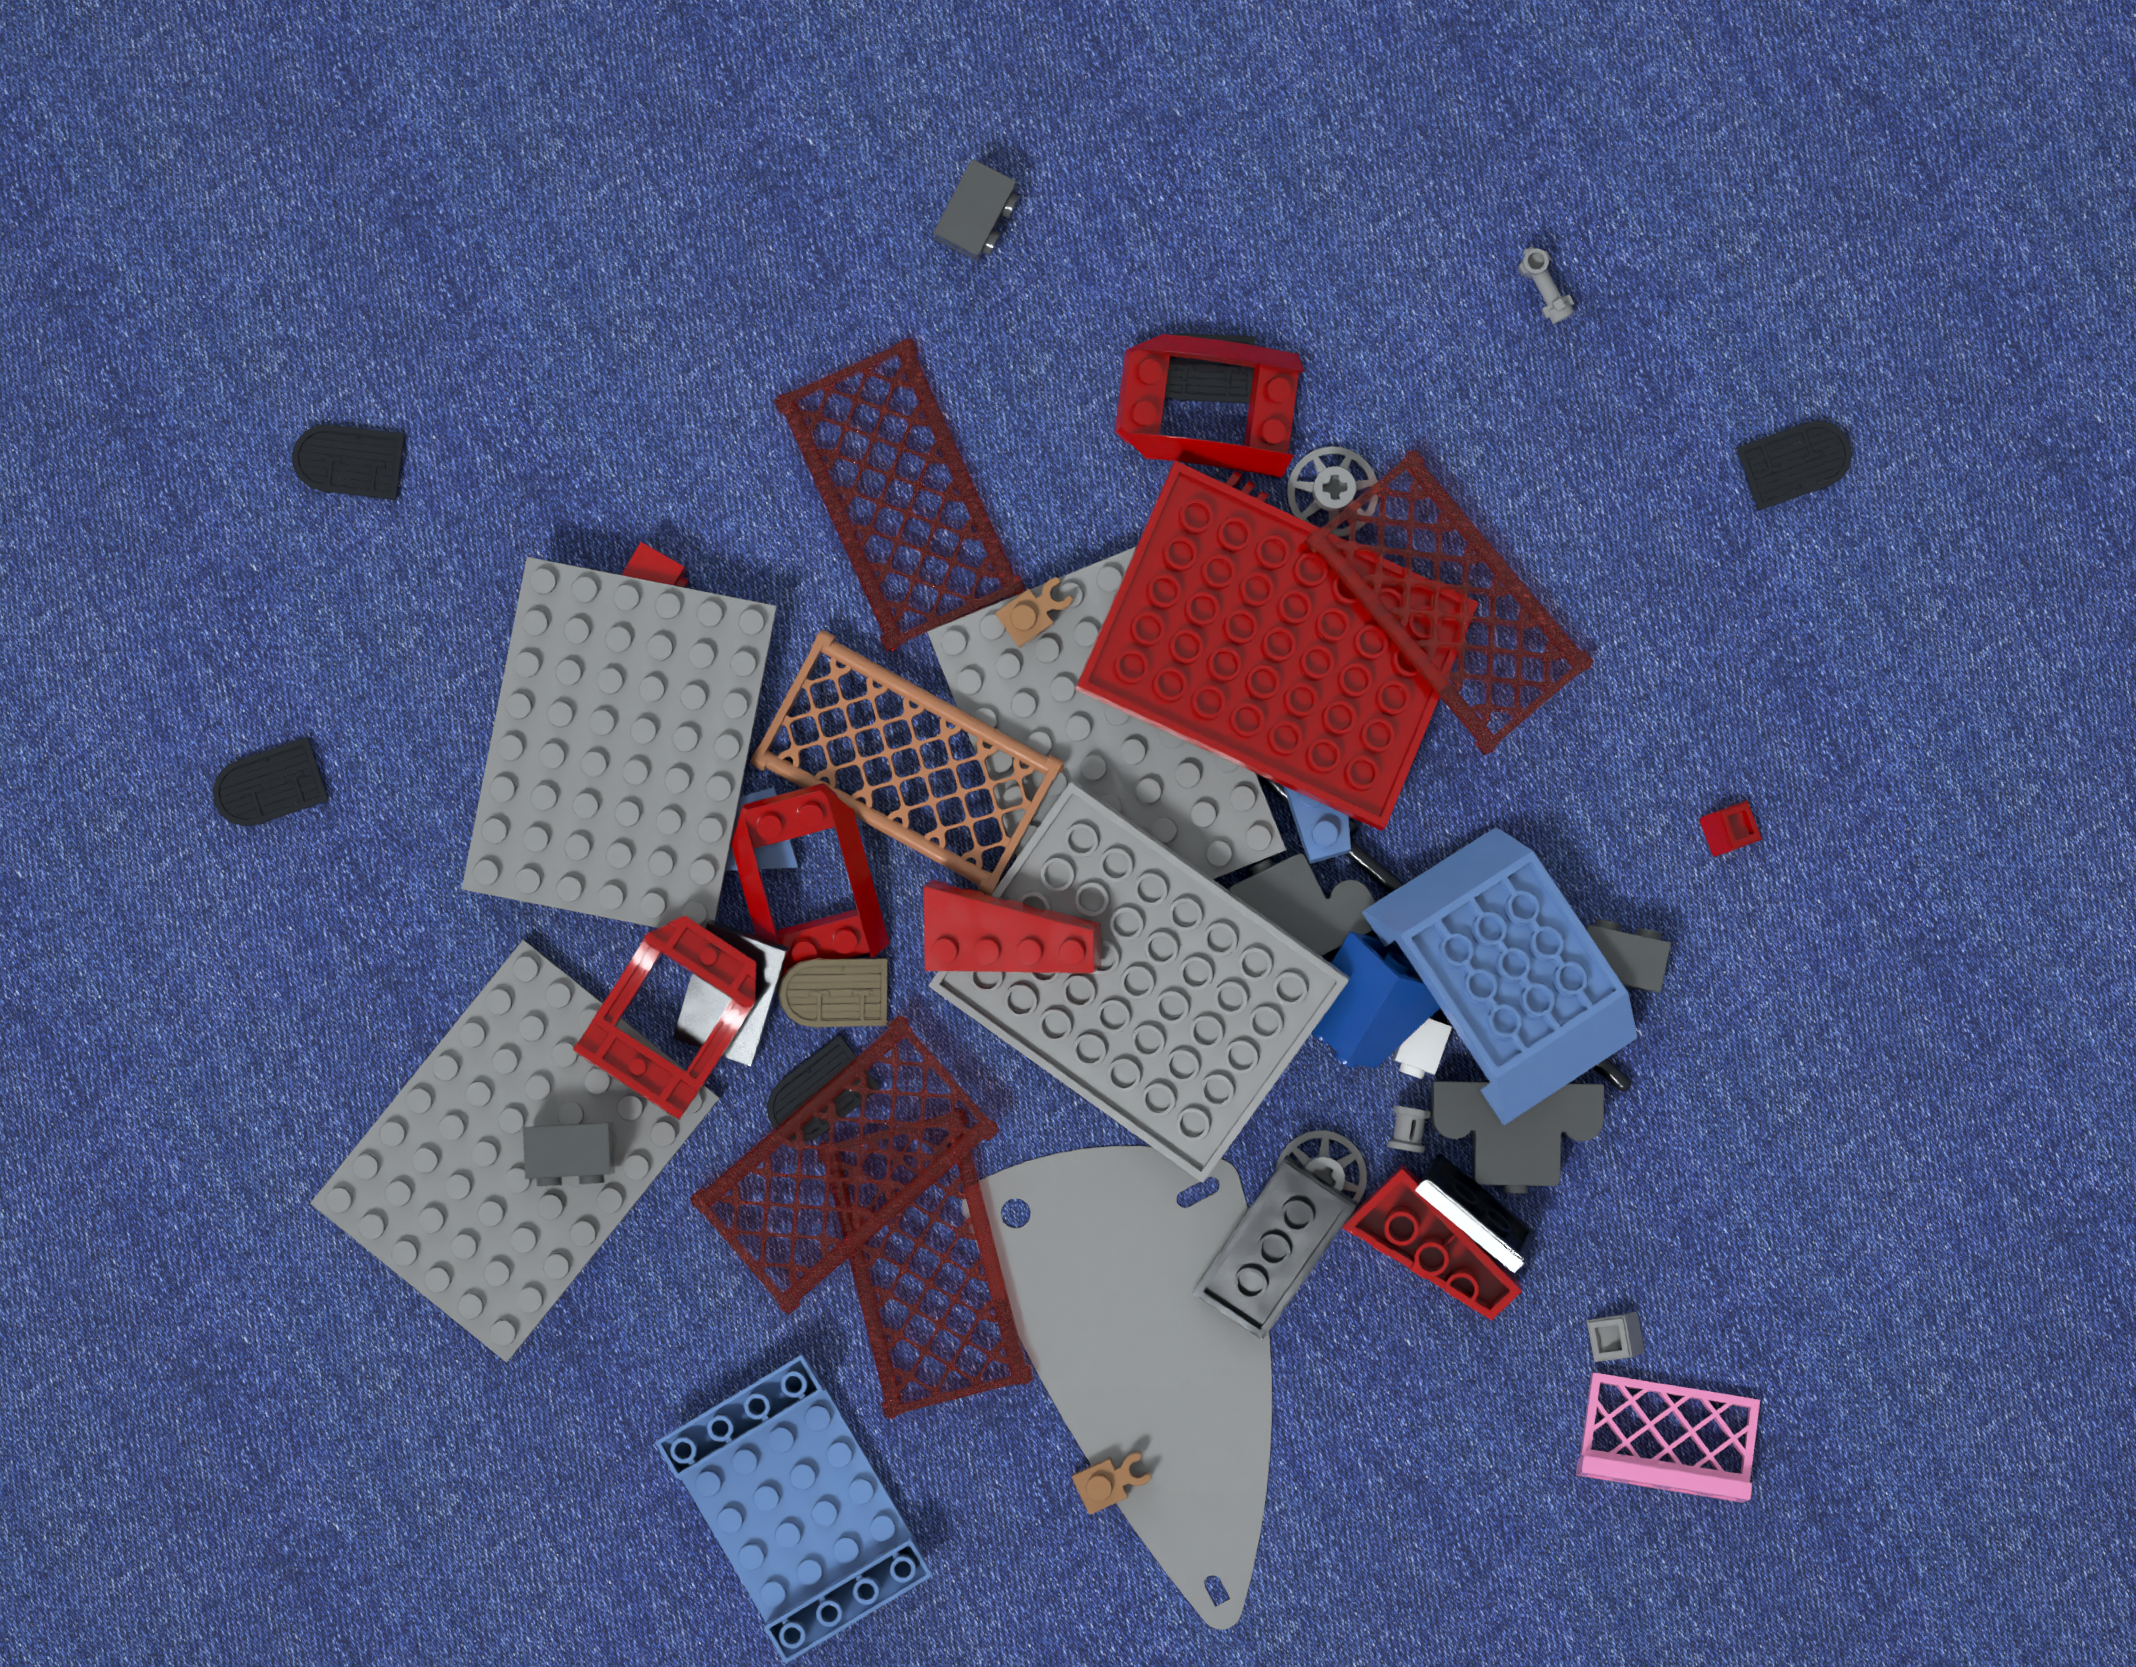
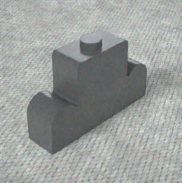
M1296 854L1276 865L1272 858H1269L1249 868L1252 877L1228 889V891L1320 956L1342 946L1350 931L1364 935L1373 930L1362 914L1363 910L1375 903L1367 887L1359 881L1346 880L1333 887L1327 899L1303 854Z
M1431 1081L1430 1119L1434 1130L1441 1136L1451 1139L1463 1138L1472 1131V1180L1481 1185H1503V1193L1526 1194L1528 1193V1185H1558L1560 1182L1561 1133L1569 1139L1583 1142L1596 1137L1603 1126V1084H1567L1503 1126L1480 1091L1490 1082Z

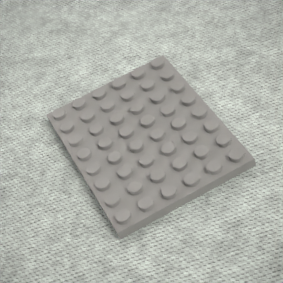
M1136 547L1060 577L1059 579L1062 583L1053 589L1052 598L1054 601L1060 602L1071 595L1074 599L1073 604L1066 610H1053L1048 613L1055 624L1022 648L1018 647L995 614L1021 594L927 631L957 708L1046 757L1052 754L1065 762L1063 771L1054 780L1015 852L1017 857L1072 780L1212 879L1287 850L1256 773L1074 690ZM1045 584L1030 589L1036 598L1042 595V589ZM968 733L974 751L977 754V737ZM984 742V746L987 749L992 747L988 743ZM1000 750L986 759V764L991 779L997 781L1012 776L1014 774V758ZM979 761L980 766H981V768H982V771H983V773H984L982 764H981V762ZM1021 762V767L1023 769H1027L1029 767L1028 765ZM1037 770L1023 779L1025 792L1030 801H1032L1045 777L1044 774ZM1015 780L998 784L994 789L998 805L1003 810L1018 806L1023 801L1019 784ZM1024 809L1011 811L1003 816L1004 826L1010 838H1012L1026 812Z
M527 557L462 890L656 928L667 925L669 922L684 915L703 928L706 927L707 922L711 919L716 921L777 606Z
M1072 780L991 896L1004 900L1011 899L1031 907L1043 910L1049 909L1101 923V966L1095 973L938 971L928 987L1204 1183L1351 977Z
M522 940L310 1203L506 1363L511 1360L721 1098L703 1084L681 1119L678 1120L575 1053L572 1049L591 1024L592 1019L603 1002L526 940ZM623 1018L616 1026L618 1029L686 1072L685 1068ZM613 1122L615 1173L604 1175L605 1183L579 1184V1176L562 1177V1185L537 1186L536 1178L525 1179L523 1127Z

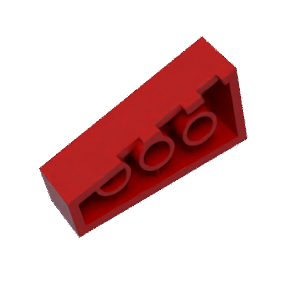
M934 879L923 886L925 971L1095 973L1101 966V923L1049 909L1043 910L1031 907L1011 899L1004 900L985 895L984 892L972 889H962Z
M1403 1163L1350 1214L1341 1228L1366 1241L1386 1256L1392 1257L1408 1267L1410 1271L1434 1283L1449 1295L1492 1321L1522 1292V1283L1497 1258L1415 1191L1420 1179Z

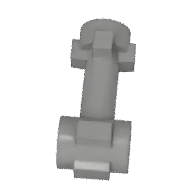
M1532 246L1524 250L1518 270L1521 276L1533 279L1547 304V306L1541 309L1545 319L1549 318L1554 325L1575 313L1572 308L1574 302L1570 294L1561 296L1546 269L1551 260L1548 252L1538 248L1534 249Z

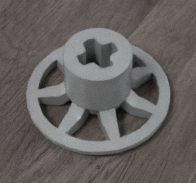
M1333 446L1320 448L1304 456L1293 469L1288 481V504L1295 517L1310 524L1312 523L1307 520L1308 517L1321 508L1328 511L1330 529L1323 530L1338 537H1343L1362 528L1374 513L1378 502L1377 479L1368 462L1352 450ZM1333 454L1345 458L1339 467L1332 466L1326 468L1319 457ZM1351 460L1364 470L1368 480L1355 481L1352 474L1348 471ZM1313 461L1318 474L1315 482L1297 481L1301 470ZM1370 487V502L1367 510L1364 512L1354 502L1353 498L1355 492ZM1295 488L1313 493L1314 501L1303 513L1299 510L1295 500ZM1347 509L1349 512L1360 517L1353 525L1337 529L1339 511Z
M1316 1130L1296 1137L1284 1148L1277 1161L1276 1169L1285 1156H1289L1293 1152L1306 1169L1339 1191L1343 1189L1355 1192L1352 1199L1357 1204L1360 1202L1367 1183V1170L1360 1151L1346 1137L1327 1130ZM1322 1138L1318 1156L1310 1158L1297 1148V1146L1307 1140ZM1329 1139L1343 1144L1351 1154L1336 1161L1330 1158ZM1354 1160L1359 1170L1358 1186L1345 1180L1343 1171Z

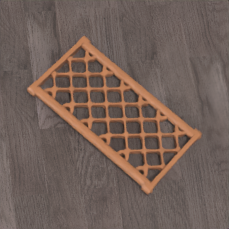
M822 629L816 635L809 655L761 744L758 745L755 753L752 754L750 764L762 771L769 769L801 788L825 783L837 793L840 800L854 809L857 819L979 885L977 890L991 896L1001 882L1004 872L1054 780L1063 771L1065 762L1052 754L1046 757L838 643L836 636ZM823 653L831 657L830 674L822 678L810 680L809 676L821 654ZM838 662H840V663H842L843 665H845V667H844V668H840V667L838 666ZM852 670L867 677L866 695L846 700L841 688L840 678ZM833 680L837 688L839 701L835 705L819 709L815 704L812 687L814 684ZM874 682L882 685V687L876 688ZM804 688L807 691L811 709L808 713L790 717L789 713ZM891 690L904 697V713L901 716L889 720H883L880 717L876 703L878 696ZM863 700L871 701L876 717L875 722L872 725L855 729L852 726L848 712L849 706ZM911 702H913V703H915L916 705H918V707H917V708H913V707L911 706ZM837 708L842 709L847 723L846 732L826 737L820 721L821 714ZM927 710L941 718V732L936 737L921 741L917 738L913 719ZM811 716L815 719L819 738L815 742L799 746L794 737L792 724L794 721ZM906 720L912 735V742L909 745L896 749L890 748L885 734L886 725ZM947 722L955 725V727L949 728ZM784 725L787 728L791 746L788 750L776 755L770 749ZM877 728L881 734L884 750L879 754L863 757L860 753L856 737L860 732ZM964 730L977 737V754L973 757L957 761L953 756L949 741L952 736ZM849 737L852 740L856 757L852 762L836 766L832 762L828 745L833 740ZM937 740L944 741L949 756L948 763L928 769L925 766L921 752L922 746ZM984 742L988 743L992 747L987 749L984 746ZM820 745L823 747L826 756L827 767L814 776L800 768V753L803 749ZM913 748L917 752L921 769L916 774L901 778L897 775L893 756L897 752ZM1000 750L1014 758V774L1010 777L994 781L990 777L986 759ZM787 757H791L793 759V763L785 759ZM886 757L892 772V779L889 782L876 786L870 785L865 771L866 762ZM979 760L986 777L985 783L970 789L963 788L958 767L961 764ZM1021 762L1028 765L1029 767L1027 769H1023L1021 767ZM857 765L861 771L864 787L851 796L836 788L838 783L836 774L840 769ZM950 768L954 773L957 791L953 794L937 798L932 790L929 779L930 775L934 772ZM1037 770L1044 774L1045 777L1032 801H1030L1025 792L1023 779ZM827 777L830 783L823 781L822 778ZM922 777L925 780L929 798L926 802L908 806L905 803L901 785L904 781ZM1015 780L1019 784L1023 801L1018 806L1003 810L998 805L994 789L998 784ZM893 785L897 789L901 806L898 810L891 812L887 816L873 808V793L877 789ZM986 788L991 794L994 811L991 814L974 818L970 814L966 796L971 792ZM860 797L865 798L866 804L863 803V802H861V801L858 800V799H859ZM959 797L965 811V820L961 823L944 826L938 811V804L941 801ZM929 805L933 808L937 828L923 836L909 828L911 824L909 815L912 810ZM1024 809L1026 812L1012 838H1010L1004 826L1003 816L1008 812ZM897 817H900L903 821V824L899 823L895 819ZM995 817L1000 825L1002 840L983 847L978 842L974 826L978 821ZM967 826L970 829L974 847L971 851L959 856L946 848V833L951 829ZM934 837L938 838L939 844L931 839ZM1004 846L1006 849L993 873L983 869L984 851ZM974 858L976 860V864L968 861V859Z

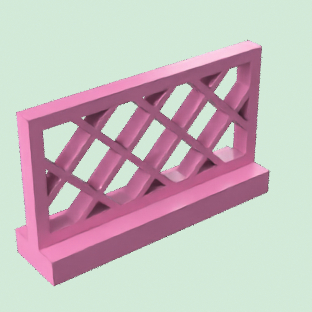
M1593 1372L1590 1379L1581 1454L1577 1462L1576 1476L1744 1503L1749 1501L1752 1490L1750 1478L1760 1400ZM1600 1384L1616 1386L1627 1401L1608 1414L1598 1401ZM1626 1388L1641 1391L1632 1397ZM1646 1392L1658 1393L1669 1407L1651 1421L1636 1402ZM1668 1395L1679 1396L1682 1398L1678 1400L1676 1403H1673V1401L1670 1399ZM1689 1398L1700 1400L1710 1413L1708 1417L1693 1428L1677 1408ZM1710 1402L1722 1403L1724 1405L1715 1410ZM1630 1405L1645 1426L1629 1438H1626L1612 1418ZM1731 1405L1749 1408L1747 1425L1734 1435L1719 1414ZM1596 1410H1598L1603 1419L1595 1424ZM1672 1412L1687 1432L1668 1445L1654 1427V1424ZM1714 1419L1728 1437V1440L1710 1452L1696 1434V1431ZM1604 1423L1609 1425L1621 1441L1610 1452L1591 1449L1593 1433ZM1646 1430L1651 1432L1663 1449L1651 1459L1641 1458L1630 1444L1631 1441ZM1745 1434L1744 1447L1738 1441V1438ZM1689 1436L1705 1456L1693 1466L1683 1465L1672 1451L1673 1448ZM1731 1443L1742 1456L1740 1474L1724 1471L1714 1458L1716 1454ZM1625 1447L1631 1456L1616 1453ZM1667 1454L1673 1463L1659 1461L1658 1459ZM1709 1461L1714 1469L1702 1468L1700 1466Z

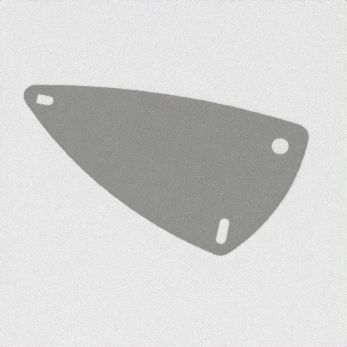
M1107 1146L1056 1153L1009 1167L975 1182L967 1189L962 1200L964 1216L1010 1321L1068 1429L1091 1465L1111 1457L1117 1468L1122 1465L1124 1459L1130 1453L1142 1452V1459L1131 1464V1471L1135 1475H1143L1150 1471L1152 1478L1141 1486L1125 1485L1129 1496L1116 1504L1160 1566L1205 1623L1212 1628L1220 1630L1234 1626L1242 1615L1252 1577L1267 1492L1272 1427L1270 1335L1268 1332L1262 1341L1192 1294V1292L1248 1211L1236 1169L1229 1162L1220 1159L1208 1176L1214 1177L1219 1181L1218 1191L1187 1208L1178 1205L1177 1196L1180 1192L1200 1181L1159 1151L1148 1146ZM1021 1199L1028 1204L1030 1219L1024 1226L1012 1228L1007 1226L1002 1220L1001 1210L1008 1200ZM1212 1575L1219 1577L1230 1597L1229 1600L1216 1607L1205 1588L1206 1578Z

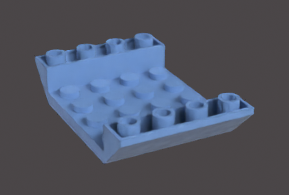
M1497 827L1362 911V914L1384 947L1395 941L1398 943L1490 1081V1084L1480 1091L1503 1126L1638 1038L1628 991L1534 851Z
M803 1354L655 1442L675 1478L678 1479L680 1477L765 1620L764 1629L785 1664L933 1576L909 1526L828 1389Z

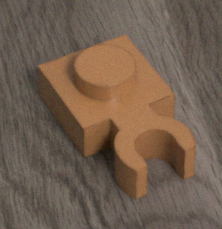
M1058 577L1046 582L1042 589V595L1036 598L1033 592L1027 589L995 613L1019 648H1022L1055 624L1048 613L1053 610H1066L1073 604L1074 599L1071 595L1060 602L1053 600V589L1062 583Z
M1141 1451L1130 1453L1124 1459L1122 1465L1117 1468L1112 1458L1109 1457L1071 1476L1089 1515L1128 1498L1129 1494L1125 1485L1141 1486L1150 1481L1152 1478L1150 1471L1143 1475H1135L1131 1471V1464L1142 1459Z

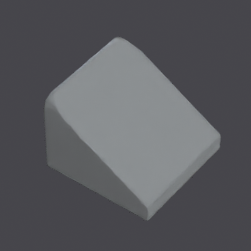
M1637 1312L1587 1320L1594 1362L1631 1358L1644 1353Z

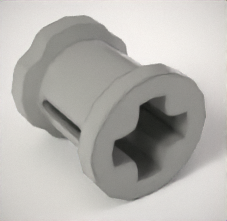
M1394 1105L1393 1112L1396 1113L1393 1138L1388 1140L1387 1147L1424 1153L1425 1147L1421 1143L1425 1119L1430 1118L1431 1111Z

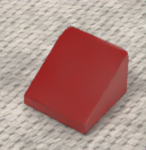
M1748 800L1700 818V824L1710 851L1715 857L1762 840Z

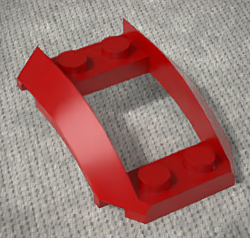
M1161 334L1125 350L1115 433L1125 443L1131 444L1143 455V459L1178 461L1282 478L1294 456L1288 454L1298 375L1305 372L1299 354L1236 342ZM1170 356L1254 368L1244 446L1160 435Z
M825 783L742 805L731 845L756 936L789 948L780 979L783 978L789 968L800 961L816 958L845 959L869 952L872 959L890 944L853 808H850L840 800L837 793ZM835 827L857 909L777 930L755 848Z
M685 915L656 930L647 932L623 974L572 1050L588 1063L595 1065L661 1108L663 1112L680 1120L755 1004L756 961ZM662 954L732 999L686 1072L616 1027Z

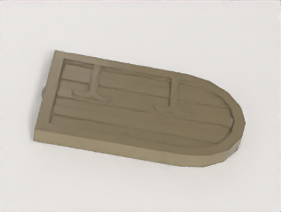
M816 958L800 961L789 968L781 979L778 991L780 1006L787 1017L799 1025L809 1027L887 1026L888 959Z

